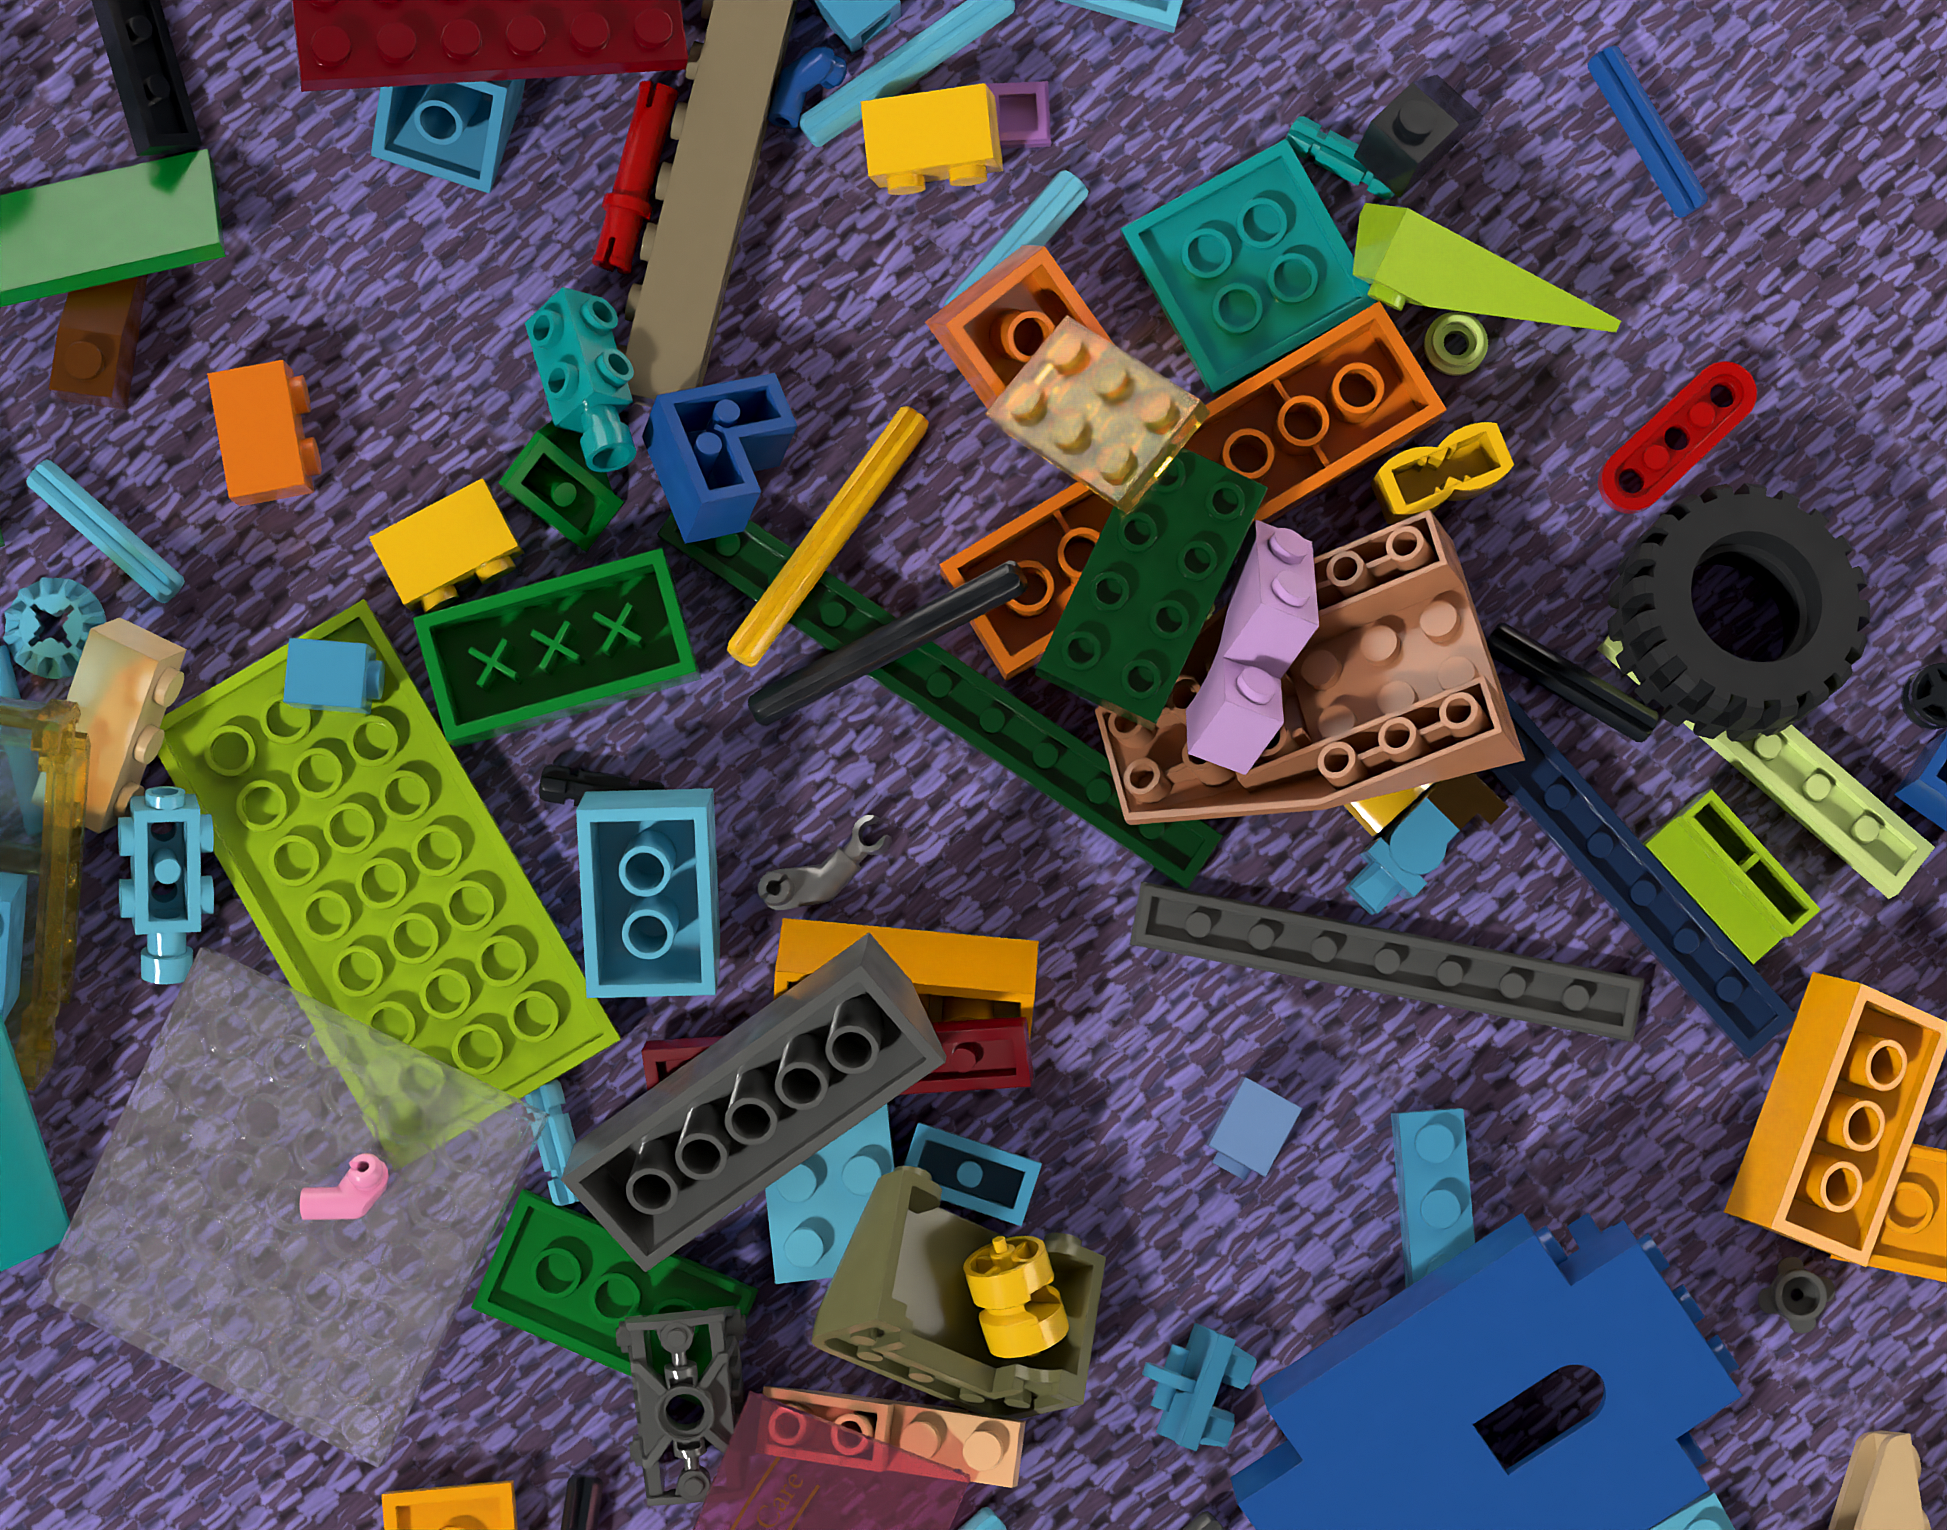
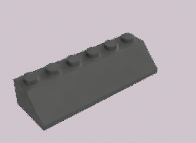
M867 933L576 1142L569 1156L561 1181L641 1269L647 1272L944 1064L947 1056L912 981L870 933Z

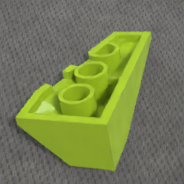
M1365 203L1359 216L1352 275L1371 284L1367 295L1384 305L1402 311L1405 303L1425 307L1615 333L1618 330L1621 320L1409 208Z

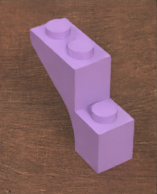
M1256 519L1249 527L1242 542L1218 651L1205 681L1186 709L1188 754L1244 775L1248 773L1283 725L1281 678L1319 627L1312 541L1304 539L1291 529L1276 528Z

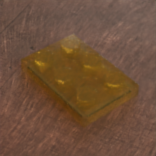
M1066 315L987 410L985 415L994 426L1128 514L1209 416L1210 411L1200 399Z

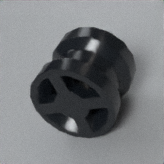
M1947 663L1932 664L1917 670L1908 677L1902 687L1900 700L1903 712L1912 723L1921 728L1936 730L1947 727ZM1927 681H1929L1931 684L1928 696H1926V692L1929 688ZM1931 705L1942 708L1944 713L1942 714L1940 709L1934 708Z

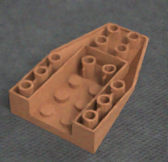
M1430 509L1313 558L1319 627L1281 678L1284 723L1246 775L1188 754L1186 709L1198 693L1213 664L1221 641L1229 603L1204 622L1153 730L1101 706L1095 710L1123 816L1129 825L1325 810L1525 760L1453 540Z

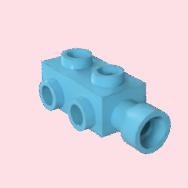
M173 786L149 788L145 791V796L130 797V817L118 818L120 856H130L131 879H119L121 918H131L135 935L147 934V947L141 950V978L155 984H177L188 981L193 977V949L186 946V932H201V914H213L212 876H201V853L213 852L212 815L200 814V807L195 794H185L184 789ZM174 822L172 830L166 834H157L151 830L153 823ZM156 881L163 884L175 883L174 889L166 895L155 894L152 891V886Z

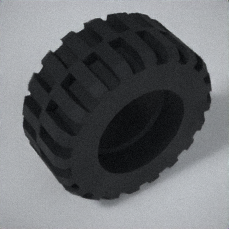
M1744 483L1733 493V488L1730 485L1722 484L1708 487L1700 496L1695 494L1688 495L1672 506L1637 539V543L1625 553L1617 567L1620 577L1610 586L1608 604L1611 608L1619 610L1607 620L1610 640L1613 642L1621 641L1623 650L1615 657L1622 673L1626 675L1633 671L1640 682V685L1634 691L1646 705L1655 699L1665 708L1661 714L1663 719L1676 727L1686 720L1694 723L1693 732L1697 736L1715 739L1726 730L1727 738L1734 742L1750 741L1759 733L1768 737L1781 732L1795 721L1801 720L1828 700L1830 695L1839 690L1853 674L1851 665L1863 655L1867 639L1865 634L1859 631L1870 623V603L1868 600L1859 599V592L1867 586L1862 567L1852 568L1847 555L1853 549L1843 534L1835 539L1824 527L1830 521L1816 508L1809 513L1797 507L1800 502L1799 497L1780 490L1772 498L1766 496L1767 488L1764 485ZM1711 564L1730 566L1749 574L1767 589L1779 609L1783 623V646L1781 654L1776 661L1753 662L1738 658L1720 648L1706 634L1696 617L1691 598L1692 576L1698 566Z

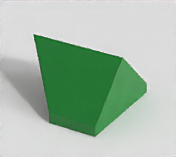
M552 419L534 434L498 483L508 496L587 552L624 501L613 493L606 472H596L587 467L580 444L583 433L555 427Z

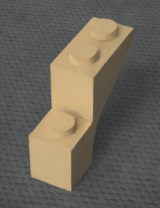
M1881 1430L1864 1433L1858 1437L1828 1530H1931L1928 1517L1922 1510L1918 1480L1921 1475V1462L1915 1447L1912 1445L1911 1434Z

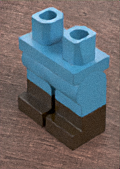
M1475 773L1435 782L1387 831L1383 839L1380 837L1371 841L1362 850L1359 856L1367 865L1344 889L1370 915L1378 914L1397 894L1403 899L1415 897L1427 884L1420 875L1430 873L1441 864L1445 857L1447 843L1468 822L1477 830L1491 826L1509 806Z

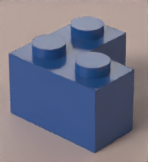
M775 373L657 395L643 431L642 439L685 544L744 532L761 493L753 472L781 465L797 428V423Z

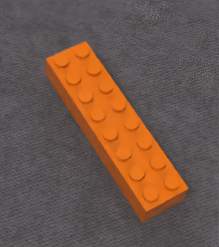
M1378 301L1156 435L1267 486L1266 494L1252 523L1256 519L1269 524L1434 425L1440 420L1447 409L1381 302ZM1144 442L939 564L940 575L950 591L1007 561H1015L1022 569L1028 582V589L1022 595L969 622L1005 682L1040 661Z

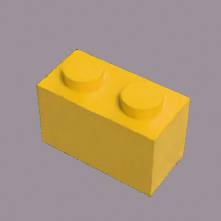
M985 83L860 101L868 176L879 188L887 187L888 194L908 195L919 193L925 190V182L949 179L952 186L977 185L988 180L987 173L1003 171L995 96Z
M483 478L369 537L403 605L412 612L422 607L425 614L441 610L455 602L460 597L456 589L476 578H479L482 585L506 576L516 568L512 559L524 554L490 486Z

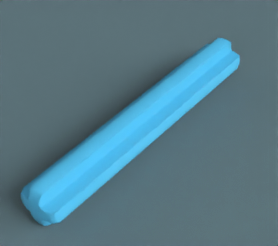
M1014 0L965 1L801 115L799 119L801 130L815 147L823 146L862 118L860 101L893 97L1011 15L1015 10Z

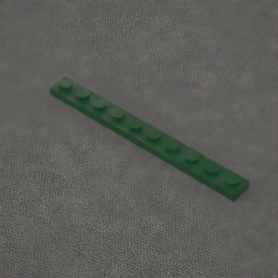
M671 513L657 533L661 540L756 603L795 552L793 548L751 520L748 521L744 532L685 544L674 515ZM825 570L787 624L832 653L897 618ZM932 641L865 675L1186 890L1223 836L1201 820L1129 825L1123 816L1108 758Z

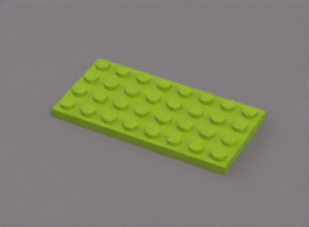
M363 599L298 638L363 643L376 650V660L384 661L385 682L382 698L372 699L371 714L293 708L284 703L288 643L164 715L160 725V729L164 730V740L157 755L175 786L184 789L185 794L196 795L200 814L212 815L213 852L396 1169L400 1171L525 1098V1096L546 1083L559 1078L623 1040L600 999L587 998L585 973L455 750L446 741L441 726L369 603Z

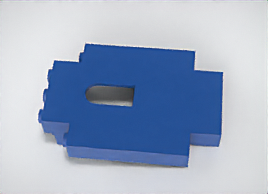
M1522 1212L1260 1384L1267 1411L1288 1440L1230 1477L1238 1506L1256 1530H1648L1710 1490L1698 1468L1708 1460L1689 1430L1743 1396L1730 1376L1731 1373L1740 1367L1718 1334L1708 1341L1703 1337L1695 1324L1705 1318V1315L1684 1284L1671 1290L1660 1273L1669 1268L1670 1264L1649 1233L1636 1239L1624 1220L1615 1226L1611 1225L1601 1231L1591 1215L1586 1213L1567 1226L1579 1247L1577 1251L1567 1256L1547 1225L1535 1231ZM1583 1365L1597 1372L1602 1378L1604 1390L1602 1400L1596 1410L1505 1470L1474 1426V1423L1561 1367Z

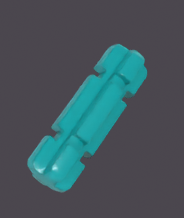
M1298 116L1286 136L1295 154L1306 158L1307 154L1315 157L1314 164L1357 186L1360 181L1369 185L1367 191L1384 200H1390L1394 196V193L1353 157L1359 144L1331 130L1327 135L1320 131L1322 125L1304 116Z

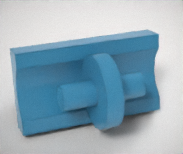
M1194 1323L1186 1348L1172 1344L1164 1367L1146 1362L1142 1371V1375L1158 1382L1151 1402V1406L1163 1410L1156 1433L1175 1441L1179 1446L1197 1451L1199 1444L1219 1447L1227 1446L1235 1425V1414L1213 1406L1221 1382L1240 1389H1244L1250 1383L1257 1363L1256 1358L1235 1346V1339L1214 1329Z

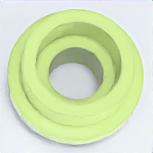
M1449 312L1439 316L1432 322L1424 338V350L1428 361L1438 371L1452 376L1464 375L1476 369L1485 358L1488 349V337L1482 324L1475 317L1463 312ZM1450 334L1461 335L1467 343L1466 352L1461 355L1450 354L1444 347L1445 337Z

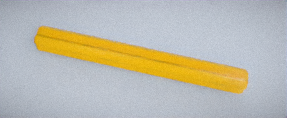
M903 406L897 411L729 640L727 651L734 659L748 667H754L758 664L927 432L929 422L922 414L909 406Z

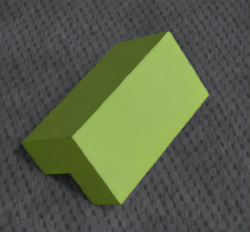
M1712 789L1697 794L1643 843L1751 965H1754L1782 938L1792 937L1821 910Z

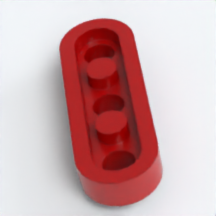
M1727 361L1713 363L1700 372L1603 464L1598 476V488L1606 504L1612 509L1626 514L1642 512L1654 504L1752 411L1757 399V388L1751 374L1741 365ZM1723 386L1729 390L1732 400L1728 407H1718L1712 402L1710 392L1713 387ZM1678 429L1684 433L1686 437L1684 449L1673 450L1668 447L1665 442L1667 430ZM1631 471L1638 475L1641 481L1638 492L1628 493L1621 488L1619 477L1622 472Z

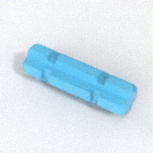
M555 1079L525 1096L529 1113L535 1112L537 1121L532 1122L544 1171H550L553 1179L547 1181L552 1202L556 1206H564L579 1201L561 1181L576 1140L569 1113H562L561 1105L566 1102L561 1083Z

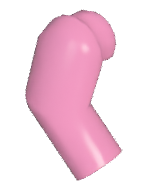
M358 1154L349 1162L351 1168L337 1187L302 1188L300 1194V1214L302 1219L340 1220L359 1219L365 1216L387 1188L389 1174L385 1163L374 1154Z

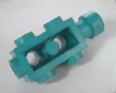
M562 287L525 322L534 359L538 367L554 426L583 433L580 444L589 469L596 472L615 471L631 463L637 453L630 428L622 423L619 417V413L633 402L627 383L634 375L633 366L629 359L617 350L612 329L618 324V317L614 308L602 297Z

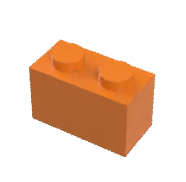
M284 360L207 373L229 499L238 506H246L314 493L312 476L320 475L322 468L315 438H305L301 414L311 412L310 397L304 376H294L293 370Z

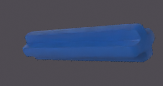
M1613 45L1596 53L1587 63L1588 70L1675 216L1682 218L1696 212L1708 201V196L1619 47Z

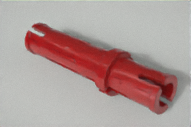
M641 81L639 83V93L612 193L604 194L601 205L606 211L596 252L591 260L595 266L614 272V268L617 266V272L620 274L631 273L632 261L642 224L651 219L653 207L648 202L674 105L679 97L677 90L661 83H657L656 90H653L652 81Z

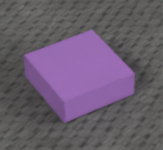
M1048 81L986 84L995 96L1001 149L1051 147Z

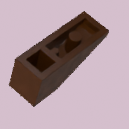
M148 274L68 292L58 326L49 390L63 401L127 410Z

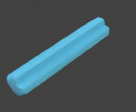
M1067 170L1060 171L945 300L944 306L1022 245L1044 246L1087 198L1089 191L1083 182Z
M46 459L30 473L26 480L28 487L157 601L167 603L180 591L185 582L183 576L55 463Z

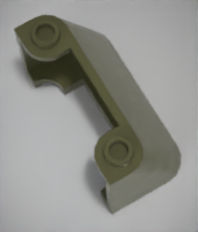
M898 1166L893 1169V1172L879 1177L816 1313L811 1343L824 1352L977 1414L1023 1419L1083 1405L1106 1257L1082 1247V1241L1073 1235L1065 1233L1046 1234L1042 1241L1045 1244L1054 1273V1280L1048 1285L1055 1287L1060 1293L1069 1322V1331L1062 1340L1041 1351L1037 1356L997 1357L988 1350L979 1321V1313L985 1308H981L973 1302L963 1270V1264L976 1250L992 1243L995 1237L1003 1235L939 1208L942 1188L931 1180L932 1176L926 1170L912 1166Z

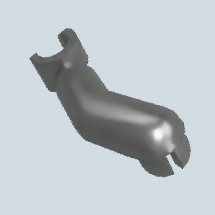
M865 815L855 823L852 830V840L843 849L838 846L822 864L768 871L758 884L759 896L763 898L768 907L774 910H787L829 902L840 893L861 869L859 863L868 854L880 855L885 853L891 846L892 838L889 835H885L876 844L867 846L863 841V832L866 827L875 824L880 818L875 815Z

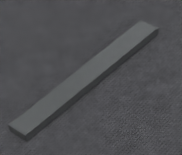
M1141 882L1129 945L1628 1042H1633L1644 983L1643 978L1147 882Z

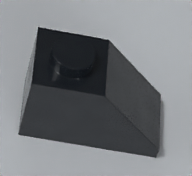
M1438 75L1414 81L1370 122L1353 157L1396 196L1401 198L1481 121L1483 115Z

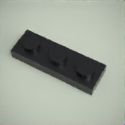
M91 0L136 155L185 154L201 146L202 141L160 0Z

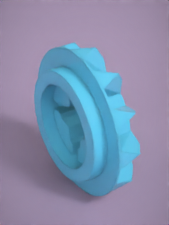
M42 577L40 581L26 588L19 589L18 596L13 601L11 607L4 611L6 624L3 639L8 645L14 661L27 671L44 678H67L75 675L90 629L106 623V616L97 597L82 584L69 578ZM38 608L55 617H59L63 613L68 614L67 617L69 619L65 621L62 627L68 634L66 638L71 642V647L51 637L43 642H37L40 639L39 635L45 629L44 624L40 621L41 616L36 611Z

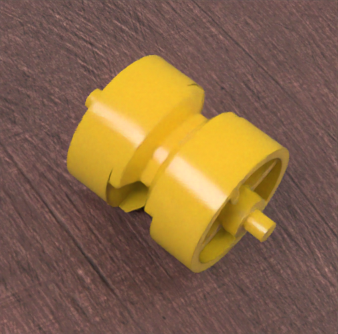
M998 1236L992 1240V1243L976 1250L965 1260L963 1270L973 1302L977 1306L985 1308L979 1313V1321L991 1354L1002 1358L1034 1357L1039 1355L1041 1351L1058 1343L1068 1333L1069 1322L1060 1293L1055 1287L1048 1285L1054 1280V1273L1045 1244L1041 1239L1033 1236L1009 1238Z

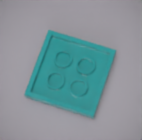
M1287 138L1120 229L1123 241L1211 397L1283 359L1378 302L1367 295L1370 289L1369 283L1352 275L1354 257Z

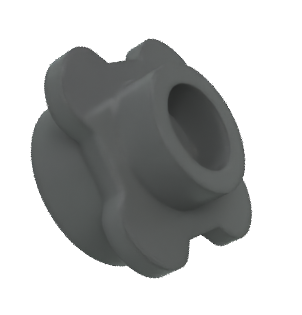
M1785 1257L1778 1262V1274L1770 1287L1763 1288L1759 1292L1758 1304L1763 1312L1768 1314L1777 1313L1789 1321V1326L1794 1332L1808 1333L1816 1326L1815 1318L1821 1314L1826 1302L1833 1299L1835 1287L1830 1278L1826 1276L1818 1277L1804 1269L1803 1262L1799 1258ZM1799 1289L1802 1292V1297L1799 1301L1792 1300V1290Z

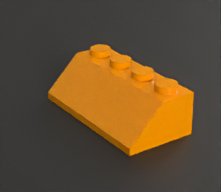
M791 918L782 919L775 967L774 1000L867 933H870L912 981L931 1023L1027 1017L1030 1041L1039 941Z
M1813 972L1724 1213L1866 1267L1947 1049V1022L1862 983Z

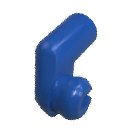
M814 47L786 66L780 72L767 116L768 120L778 127L786 129L796 128L807 92L819 83L826 89L839 86L847 74L846 61L842 57L834 55L832 48Z

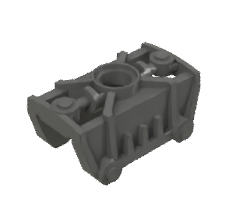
M734 1306L708 1308L706 1311L694 1310L655 1314L648 1317L647 1315L624 1317L625 1321H619V1328H616L617 1346L621 1347L622 1353H629L638 1434H633V1441L629 1442L631 1460H634L636 1467L642 1466L647 1505L687 1504L744 1496L748 1485L751 1455L757 1453L755 1449L758 1428H754V1422H748L739 1346V1341H743L744 1334L747 1333L746 1317L741 1314V1309H734ZM709 1324L713 1358L698 1378L697 1363L693 1360H687L686 1350L692 1343L695 1325ZM650 1330H656L661 1345L672 1354V1362L664 1366L665 1379L654 1370ZM680 1394H691L702 1402L705 1411L696 1422L680 1424L674 1421L668 1414L666 1406L669 1401ZM706 1439L724 1454L727 1485H714L707 1469L699 1465V1456H702L707 1451ZM673 1440L674 1455L684 1459L685 1468L679 1474L676 1489L665 1491L664 1451Z

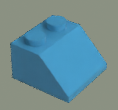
M526 79L380 87L371 156L490 194L523 98Z

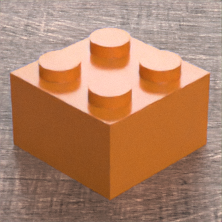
M1022 245L925 321L928 328L996 422L1014 427L1022 426L1117 350L1114 343L1045 246Z

